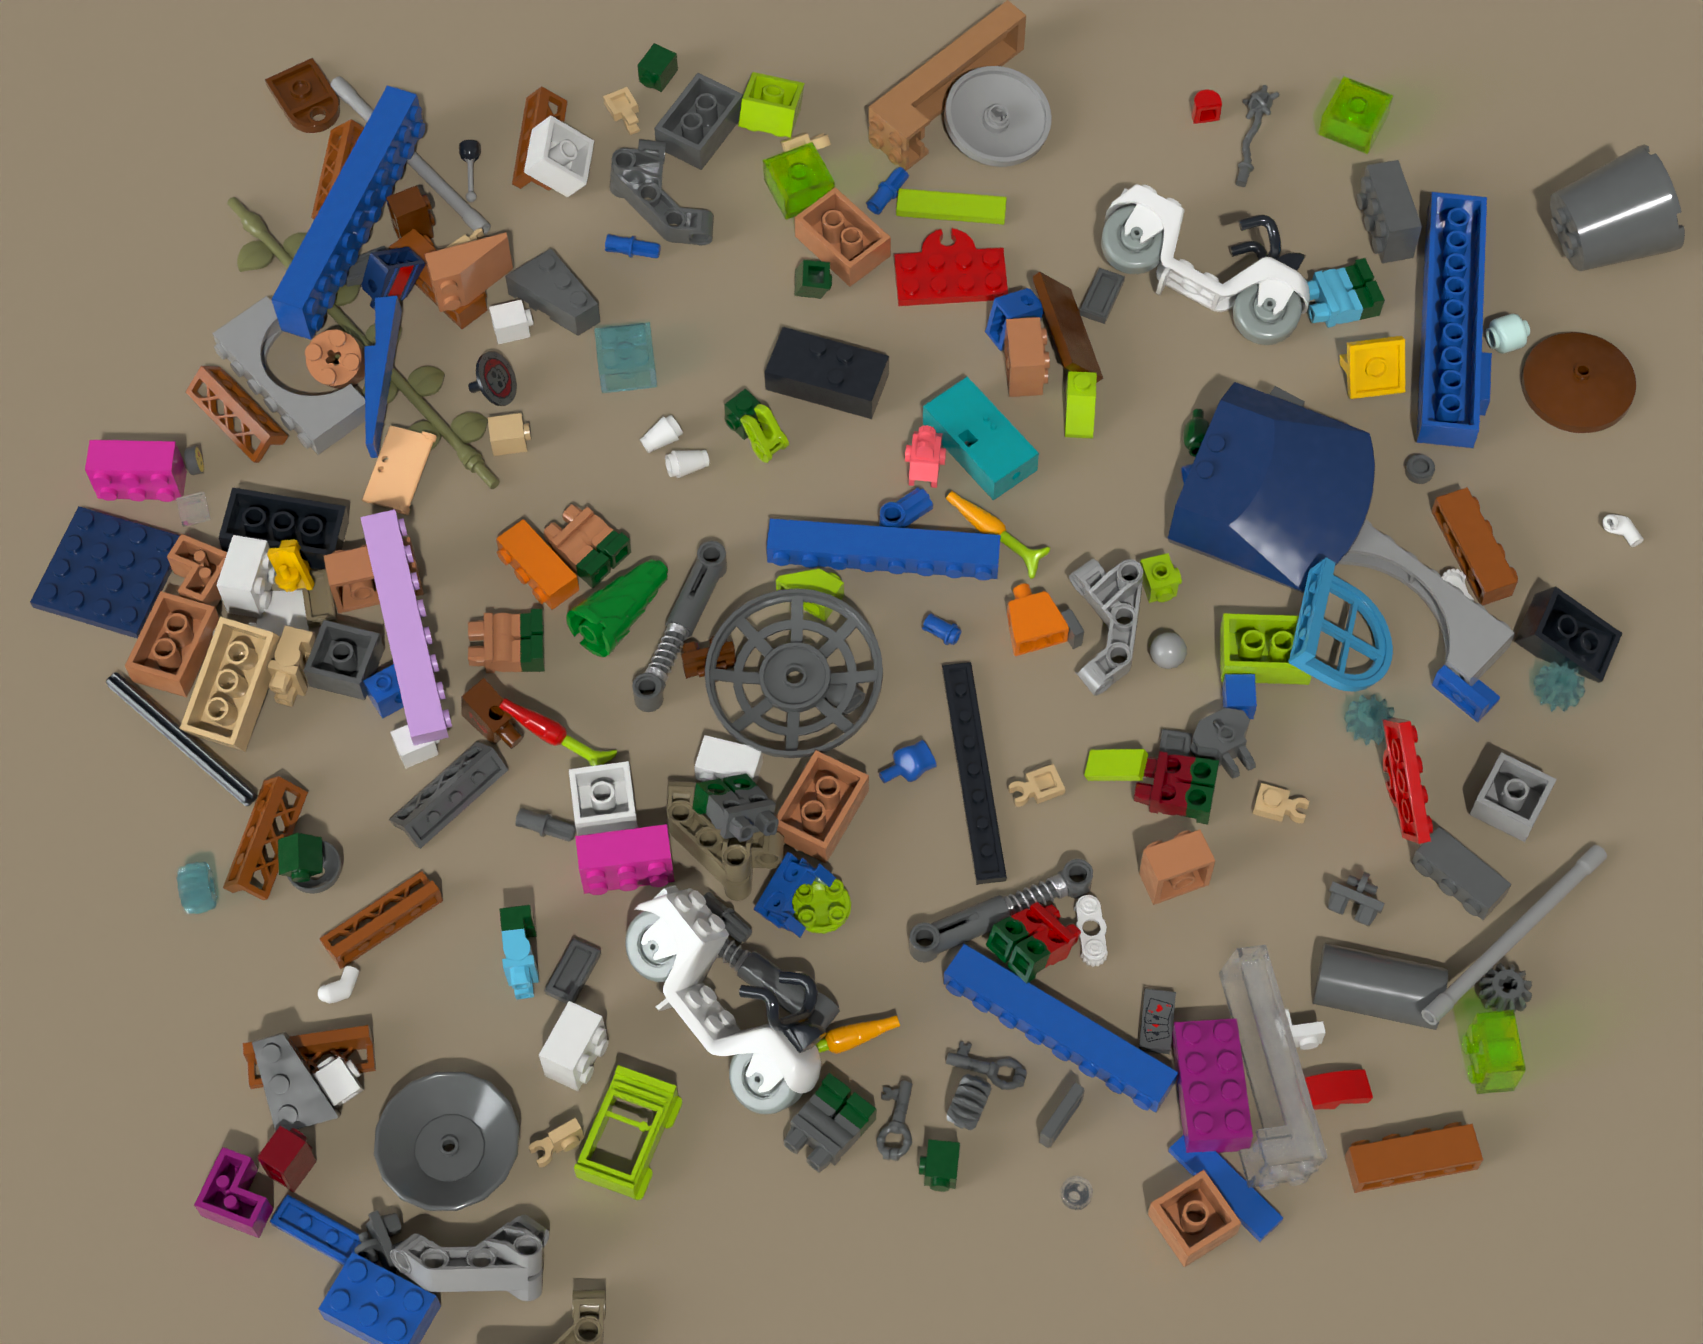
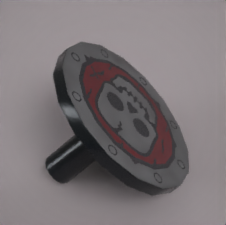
M486 352L481 355L476 363L477 380L468 384L469 391L471 393L481 391L487 400L496 406L510 404L515 398L517 383L509 362L497 352Z

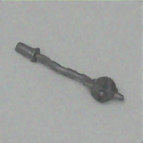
M1263 85L1261 91L1253 92L1249 99L1243 100V104L1248 105L1250 109L1246 118L1250 120L1254 116L1255 121L1243 140L1242 152L1244 161L1238 164L1240 170L1236 180V185L1239 187L1246 186L1249 174L1254 170V166L1251 164L1250 143L1262 124L1263 114H1271L1270 108L1272 107L1273 100L1280 95L1279 92L1269 94L1267 92V85Z

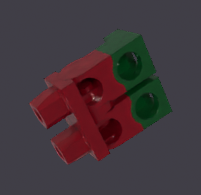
M1159 751L1158 758H1147L1143 776L1154 778L1153 785L1137 782L1134 801L1150 805L1149 812L1158 814L1160 812L1166 815L1197 819L1196 823L1208 825L1219 761L1183 755H1168L1167 752Z

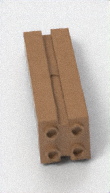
M1007 0L870 105L869 141L871 145L883 151L893 164L899 165L905 171L929 154V150L920 140L925 137V127L944 112L947 97L955 82L964 74L977 68L986 66L1002 67L1024 50L1026 14Z

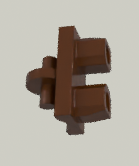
M712 636V638L709 639L710 646H711V643H712V640H713L714 636ZM726 640L722 646L716 669L727 670L728 667L735 666V649L732 641L728 642ZM694 641L683 645L681 658L686 679L694 676H699V678L705 676L706 659L710 647L700 649L698 643Z

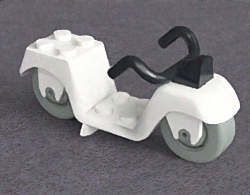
M1135 184L1129 190L1125 188L1121 196L1112 202L1106 212L1101 238L1103 254L1115 269L1127 274L1146 273L1157 266L1156 276L1159 280L1156 290L1157 295H1161L1166 285L1215 312H1224L1233 308V319L1239 332L1249 341L1260 345H1273L1287 339L1296 329L1301 314L1307 312L1310 302L1309 286L1306 279L1298 272L1306 255L1289 252L1280 256V234L1275 220L1270 216L1256 215L1238 221L1241 231L1258 226L1266 227L1270 251L1267 253L1265 247L1256 241H1248L1230 246L1229 250L1232 257L1254 252L1259 261L1224 284H1221L1214 275L1207 272L1203 274L1195 270L1190 262L1183 259L1178 261L1173 258L1185 211L1178 201L1159 196L1156 190L1148 185L1141 186Z
M675 885L667 887L652 900L640 903L634 910H643V912L633 919L626 934L625 945L628 959L634 969L644 978L655 982H665L663 993L666 999L656 1006L658 1011L673 1007L708 1052L716 1056L734 1055L729 1068V1080L732 1091L738 1101L755 1113L774 1114L789 1108L800 1099L803 1093L811 1091L819 1079L821 1070V1058L816 1044L827 1034L823 1027L813 1022H806L812 1016L817 1003L818 990L815 981L809 975L803 973L780 972V983L800 985L805 989V999L801 1010L783 1018H780L779 1002L774 992L765 987L741 985L739 989L740 997L765 1001L769 1022L766 1025L741 1031L736 1025L734 1016L729 1011L724 1010L716 1000L715 992L703 983L729 936L723 920L711 912L706 905L703 895L691 888L679 891Z

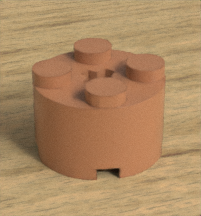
M335 329L321 332L312 339L305 349L306 365L310 374L324 385L343 389L349 384L352 386L357 385L365 376L364 345L359 339L344 331ZM337 354L341 356L338 358V365L333 363Z

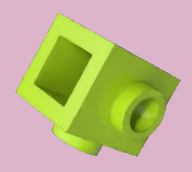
M1169 553L1141 559L1140 564L1143 568L1142 585L1148 602H1167L1176 597L1178 586L1182 584L1179 569L1173 567Z

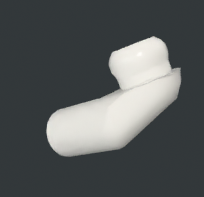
M1609 514L1604 517L1602 523L1604 529L1607 532L1624 536L1631 547L1639 545L1644 540L1628 517Z
M345 966L339 981L322 985L319 988V999L330 1004L349 998L360 971L354 967Z

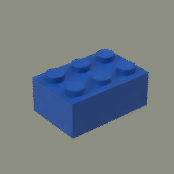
M352 1252L318 1310L324 1320L370 1344H420L438 1313L441 1304L436 1295Z

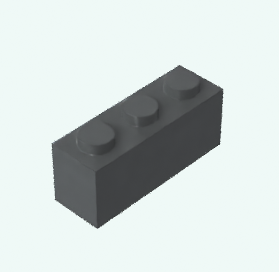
M1439 826L1430 835L1431 842L1423 843L1416 850L1411 863L1415 865L1416 870L1421 875L1430 877L1439 884L1442 892L1448 896L1455 897L1461 902L1469 914L1484 920L1506 897L1512 884Z

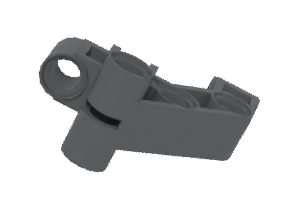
M639 139L638 149L620 148L612 154L609 187L614 196L624 198L668 242L699 246L708 245L712 242L713 213L704 209L680 208L661 189L666 142Z

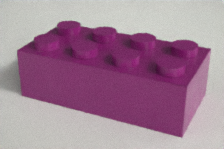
M1237 1018L1174 1022L1172 1047L1175 1071L1178 1072L1177 1087L1186 1153L1249 1151L1253 1132Z

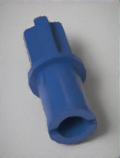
M902 167L895 169L885 182H881L878 185V191L866 203L867 208L872 213L879 215L891 199H895L898 196L897 191L909 178L908 172Z
M608 234L605 241L606 252L622 253L628 255L629 258H633L634 255L659 258L661 251L659 244L636 240V236L628 238Z

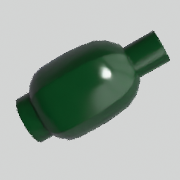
M1202 409L1193 410L1192 419L1187 422L1184 428V444L1189 450V454L1193 457L1197 456L1209 427L1208 421L1204 419V411Z

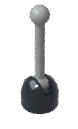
M464 140L459 143L460 157L464 162H467L468 193L466 194L468 202H474L477 197L473 187V162L478 160L481 151L480 143L475 140Z

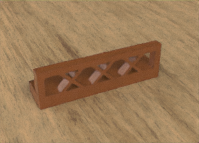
M542 86L526 97L512 185L520 189L531 181L548 191L552 189L524 173L532 129L549 116H553L563 123L565 120L567 100ZM549 101L558 106L557 114L552 113L548 105Z
M352 119L330 131L311 216L313 219L316 218L364 129L363 126Z
M201 366L186 393L254 463L261 461L270 445H284L288 435L220 366ZM202 382L207 385L208 397L203 398L197 392ZM220 399L224 403L225 415H220L217 412L216 400ZM233 417H238L241 420L242 433H237L234 430ZM250 435H255L261 441L256 451L251 447Z
M279 776L263 782L225 880L224 889L232 893L244 890L263 901L268 899L279 871L278 839L292 835L308 794L307 791ZM285 790L297 796L293 807L287 810L282 799ZM281 816L285 828L283 834L276 836L272 823L275 817ZM271 842L275 855L272 861L266 863L262 849L265 844ZM257 870H261L264 878L262 889L250 884L253 873Z
M421 871L319 938L320 942L341 970L441 903L443 899L440 890L434 881L430 882L423 871ZM421 882L424 886L409 895L413 887ZM397 902L396 905L384 912L387 904ZM363 920H372L360 929H358L359 923ZM339 936L346 937L334 946L330 944Z
M369 1025L289 1036L307 1062L310 1070L312 1068L315 1069L312 1071L313 1074L319 1071L316 1063L323 1055L332 1054L336 1058L341 1057L347 1062L349 1061L347 1058L353 1051L367 1049L368 1063L356 1064L355 1066L359 1072L376 1071L373 1035ZM252 1042L243 1043V1055L248 1062L250 1089L262 1088V1079H256L257 1060Z

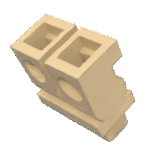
M285 625L275 651V660L270 659L267 667L272 677L269 688L276 693L274 697L276 703L293 707L297 695H306L308 690L306 685L308 682L303 670L316 640L313 632Z

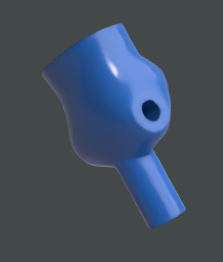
M921 740L914 745L897 750L893 754L895 765L881 771L879 776L883 783L900 775L908 782H913L926 771L936 768L937 764L929 747Z

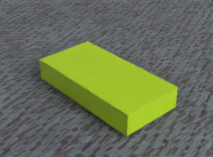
M1145 749L1090 750L1084 776L1088 781H1142L1148 753Z

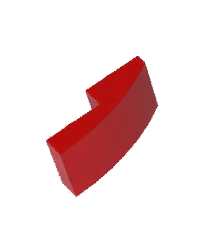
M1365 1069L1323 1073L1305 1077L1299 1081L1307 1110L1335 1109L1340 1104L1369 1103L1373 1099Z

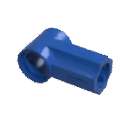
M916 488L897 502L884 504L880 510L879 526L907 527L933 509V502L929 494L924 489Z

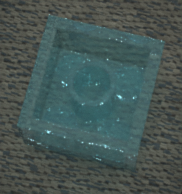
M650 322L594 328L602 393L657 387Z

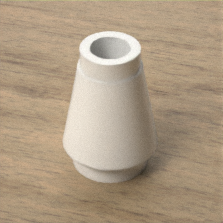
M669 415L666 418L662 417L639 440L646 451L650 453L653 450L655 451L678 441V437L683 434V431L672 415Z
M672 451L671 454L665 456L666 469L670 477L676 476L681 478L704 467H708L709 457L707 451Z

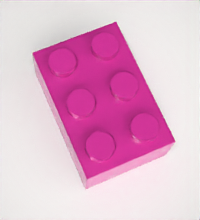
M89 440L85 471L98 499L114 501L116 499H131L133 501L160 500L163 502L183 500L187 469L176 441Z
M667 824L575 836L579 873L584 894L602 895L609 890L617 889L632 891L640 886L647 885L663 887L670 882H675Z

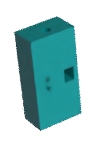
M968 376L923 406V425L934 427L936 433H942L943 447L946 448L993 501L1038 470L1039 452Z

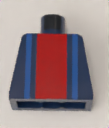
M409 247L370 253L361 286L372 298L370 306L374 310L375 298L397 296L398 300H404L422 272L426 263Z

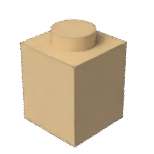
M522 413L488 417L493 456L527 452L526 441L531 440L529 423L523 424Z

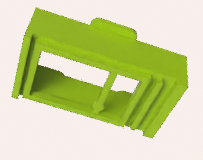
M618 1065L601 1108L589 1131L577 1164L574 1166L576 1178L631 1197L634 1200H641L653 1176L649 1165L664 1129L673 1127L682 1106V1099L678 1096L677 1086ZM617 1098L656 1111L657 1113L652 1125L648 1126L644 1121L637 1122L612 1113L611 1111ZM609 1117L638 1127L642 1132L649 1131L631 1175L591 1161Z

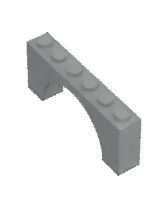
M266 296L212 333L216 342L214 349L221 359L227 358L231 362L230 366L238 377L244 376L248 380L247 384L255 395L260 393L265 398L264 402L272 413L277 411L281 415L280 418L289 431L294 429L298 433L297 437L306 449L311 447L319 455L365 422V398L351 384L330 394L304 396L282 389L269 378L265 369L267 355L275 340L284 331H281L272 301Z

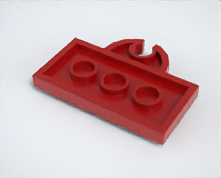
M952 228L951 239L955 243L951 246L941 244L943 232L942 229H939L928 235L923 242L922 252L894 254L898 306L994 301L995 298L1008 294L1004 248L976 249L974 241L967 233Z
M1395 717L1382 719L1387 750L1384 751L1383 771L1388 772L1390 781L1385 783L1390 799L1398 810L1402 838L1418 844L1431 842L1430 833H1433V824L1430 816L1426 815L1425 803L1428 802V794L1425 786L1421 785L1420 773L1423 772V764L1420 756L1416 755L1415 743L1418 742L1417 730L1414 725H1411L1409 720Z

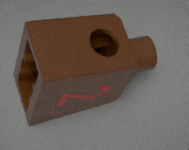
M483 678L461 696L462 716L491 744L495 745L502 739L512 749L521 742L524 736L515 728L516 719L499 708L503 698Z

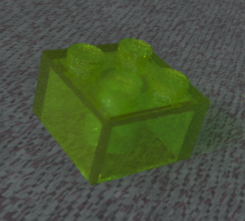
M1343 76L1322 115L1318 135L1368 154L1389 115L1393 95Z
M813 142L763 160L764 181L785 220L797 216L835 188V181Z
M1514 1010L1476 1013L1472 1023L1468 1025L1466 1034L1462 1037L1464 1053L1469 1054L1471 1065L1468 1066L1469 1081L1471 1084H1475L1476 1094L1514 1091L1526 1071Z

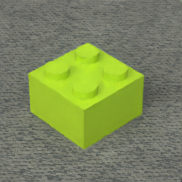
M752 72L742 98L738 127L747 128L750 131L771 133L777 137L791 138L801 111L805 83Z

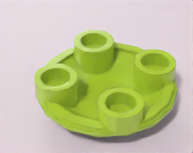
M838 879L833 881L831 887L813 881L811 885L803 884L796 890L792 899V906L795 911L793 917L806 927L805 930L811 933L825 934L837 930L845 924L851 912L849 894L844 889L843 883Z

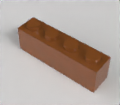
M412 229L389 246V250L409 247L425 263L424 254L437 251L429 237L426 235L422 236L415 229ZM425 264L415 285L437 305L427 264ZM483 292L469 304L461 306L456 310L443 312L461 329H464L487 311L485 301L487 296Z
M1468 487L1436 497L1431 512L1463 574L1466 575V579L1479 604L1483 606L1512 596L1518 583L1517 573L1513 567H1509L1502 545L1497 543L1493 536L1490 522L1482 516L1478 499L1471 495Z
M1454 1122L1445 1125L1441 1130L1432 1131L1431 1128H1423L1414 1131L1413 1135L1401 1137L1400 1134H1391L1383 1137L1382 1141L1370 1143V1140L1354 1142L1345 1154V1161L1354 1193L1478 1170L1483 1157L1473 1123L1462 1125L1461 1122Z

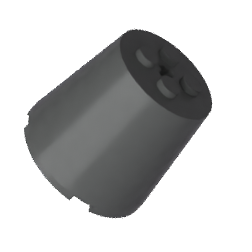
M1648 145L1637 146L1551 195V223L1558 236L1564 255L1576 270H1590L1668 253L1682 248L1685 239V229L1683 225H1678L1677 214L1682 212L1680 203L1665 166L1656 153L1652 155L1648 153L1650 152Z

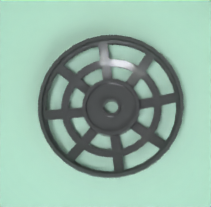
M785 589L763 594L748 601L734 611L714 636L707 654L705 666V685L710 705L717 719L728 733L740 743L761 751L763 754L782 758L810 757L815 750L825 753L843 744L855 735L867 722L875 709L883 681L882 655L878 641L868 623L856 610L840 599L826 593L807 589ZM791 602L790 620L770 624L758 632L746 620L753 613L768 606ZM803 602L828 607L847 618V621L835 632L821 623L803 620ZM737 627L748 641L738 654L734 671L716 669L722 646L731 632ZM856 628L861 632L870 648L874 670L857 671L853 654L845 642L847 637ZM791 630V643H786L773 649L765 641L767 637L777 632ZM803 630L819 633L829 640L818 650L811 645L803 643ZM756 648L765 657L759 673L743 672L747 658L752 650ZM837 648L845 659L848 672L830 673L826 659ZM794 671L803 674V679L796 684L787 681V676ZM715 681L733 683L737 701L745 713L733 723L728 720L719 704ZM874 682L867 707L855 724L851 723L842 714L852 701L856 684ZM743 684L760 685L765 698L752 708L745 697ZM847 684L844 697L835 709L824 699L830 685ZM773 707L788 712L787 727L773 724L761 716ZM816 707L826 716V718L815 724L799 727L800 712ZM755 723L769 732L785 735L786 749L776 750L762 746L748 739L741 731ZM832 723L844 732L839 738L823 746L808 750H798L799 736L818 732Z

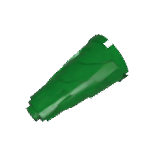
M650 559L634 568L625 576L616 578L605 588L594 592L580 604L573 607L566 615L567 625L572 635L575 637L580 633L584 637L580 644L592 654L599 657L609 656L630 632L629 628L646 611L645 608L657 595L661 586L668 580L666 565L660 560Z

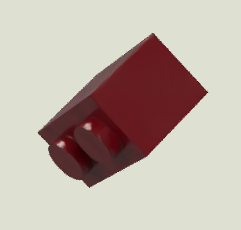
M279 1126L257 1158L268 1177L294 1193L317 1161L311 1152L313 1148L306 1142L308 1138L295 1128H291L288 1131L284 1127Z

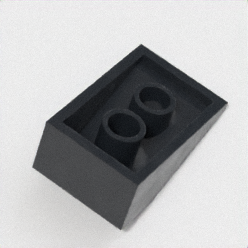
M1555 586L1534 595L1514 642L1537 658L1600 683L1605 677L1623 633Z

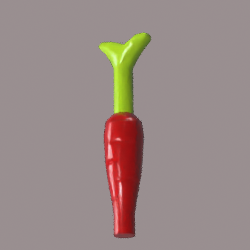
M504 698L499 705L500 709L509 713L525 728L546 743L553 746L563 745L585 758L591 766L604 765L617 755V750L596 751L567 735L566 728L559 722L515 704L507 698Z

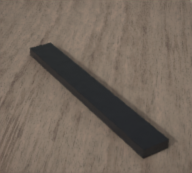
M967 662L942 665L976 885L1004 882L1007 876L972 664Z

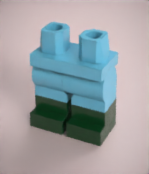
M1366 258L1355 260L1354 265L1344 268L1314 272L1312 280L1307 281L1310 300L1315 299L1317 303L1309 305L1308 314L1312 323L1325 322L1327 328L1334 327L1336 323L1344 324L1380 316L1385 299L1376 280H1374V275Z
M531 905L499 908L503 950L506 957L502 959L508 985L514 989L516 999L533 998V983L540 981L529 943L530 937H537L536 923Z

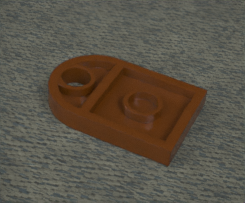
M313 58L265 79L266 85L290 124L297 130L305 133H318L329 129L338 120L340 115L338 97ZM319 114L325 115V118L320 121L312 119Z

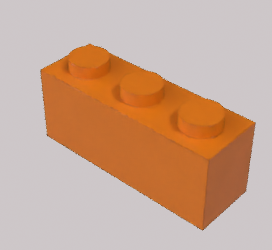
M524 519L496 538L498 545L496 553L499 559L506 566L510 564L515 569L514 573L518 580L524 585L526 583L529 584L533 589V595L541 604L546 603L553 610L579 591L577 576Z

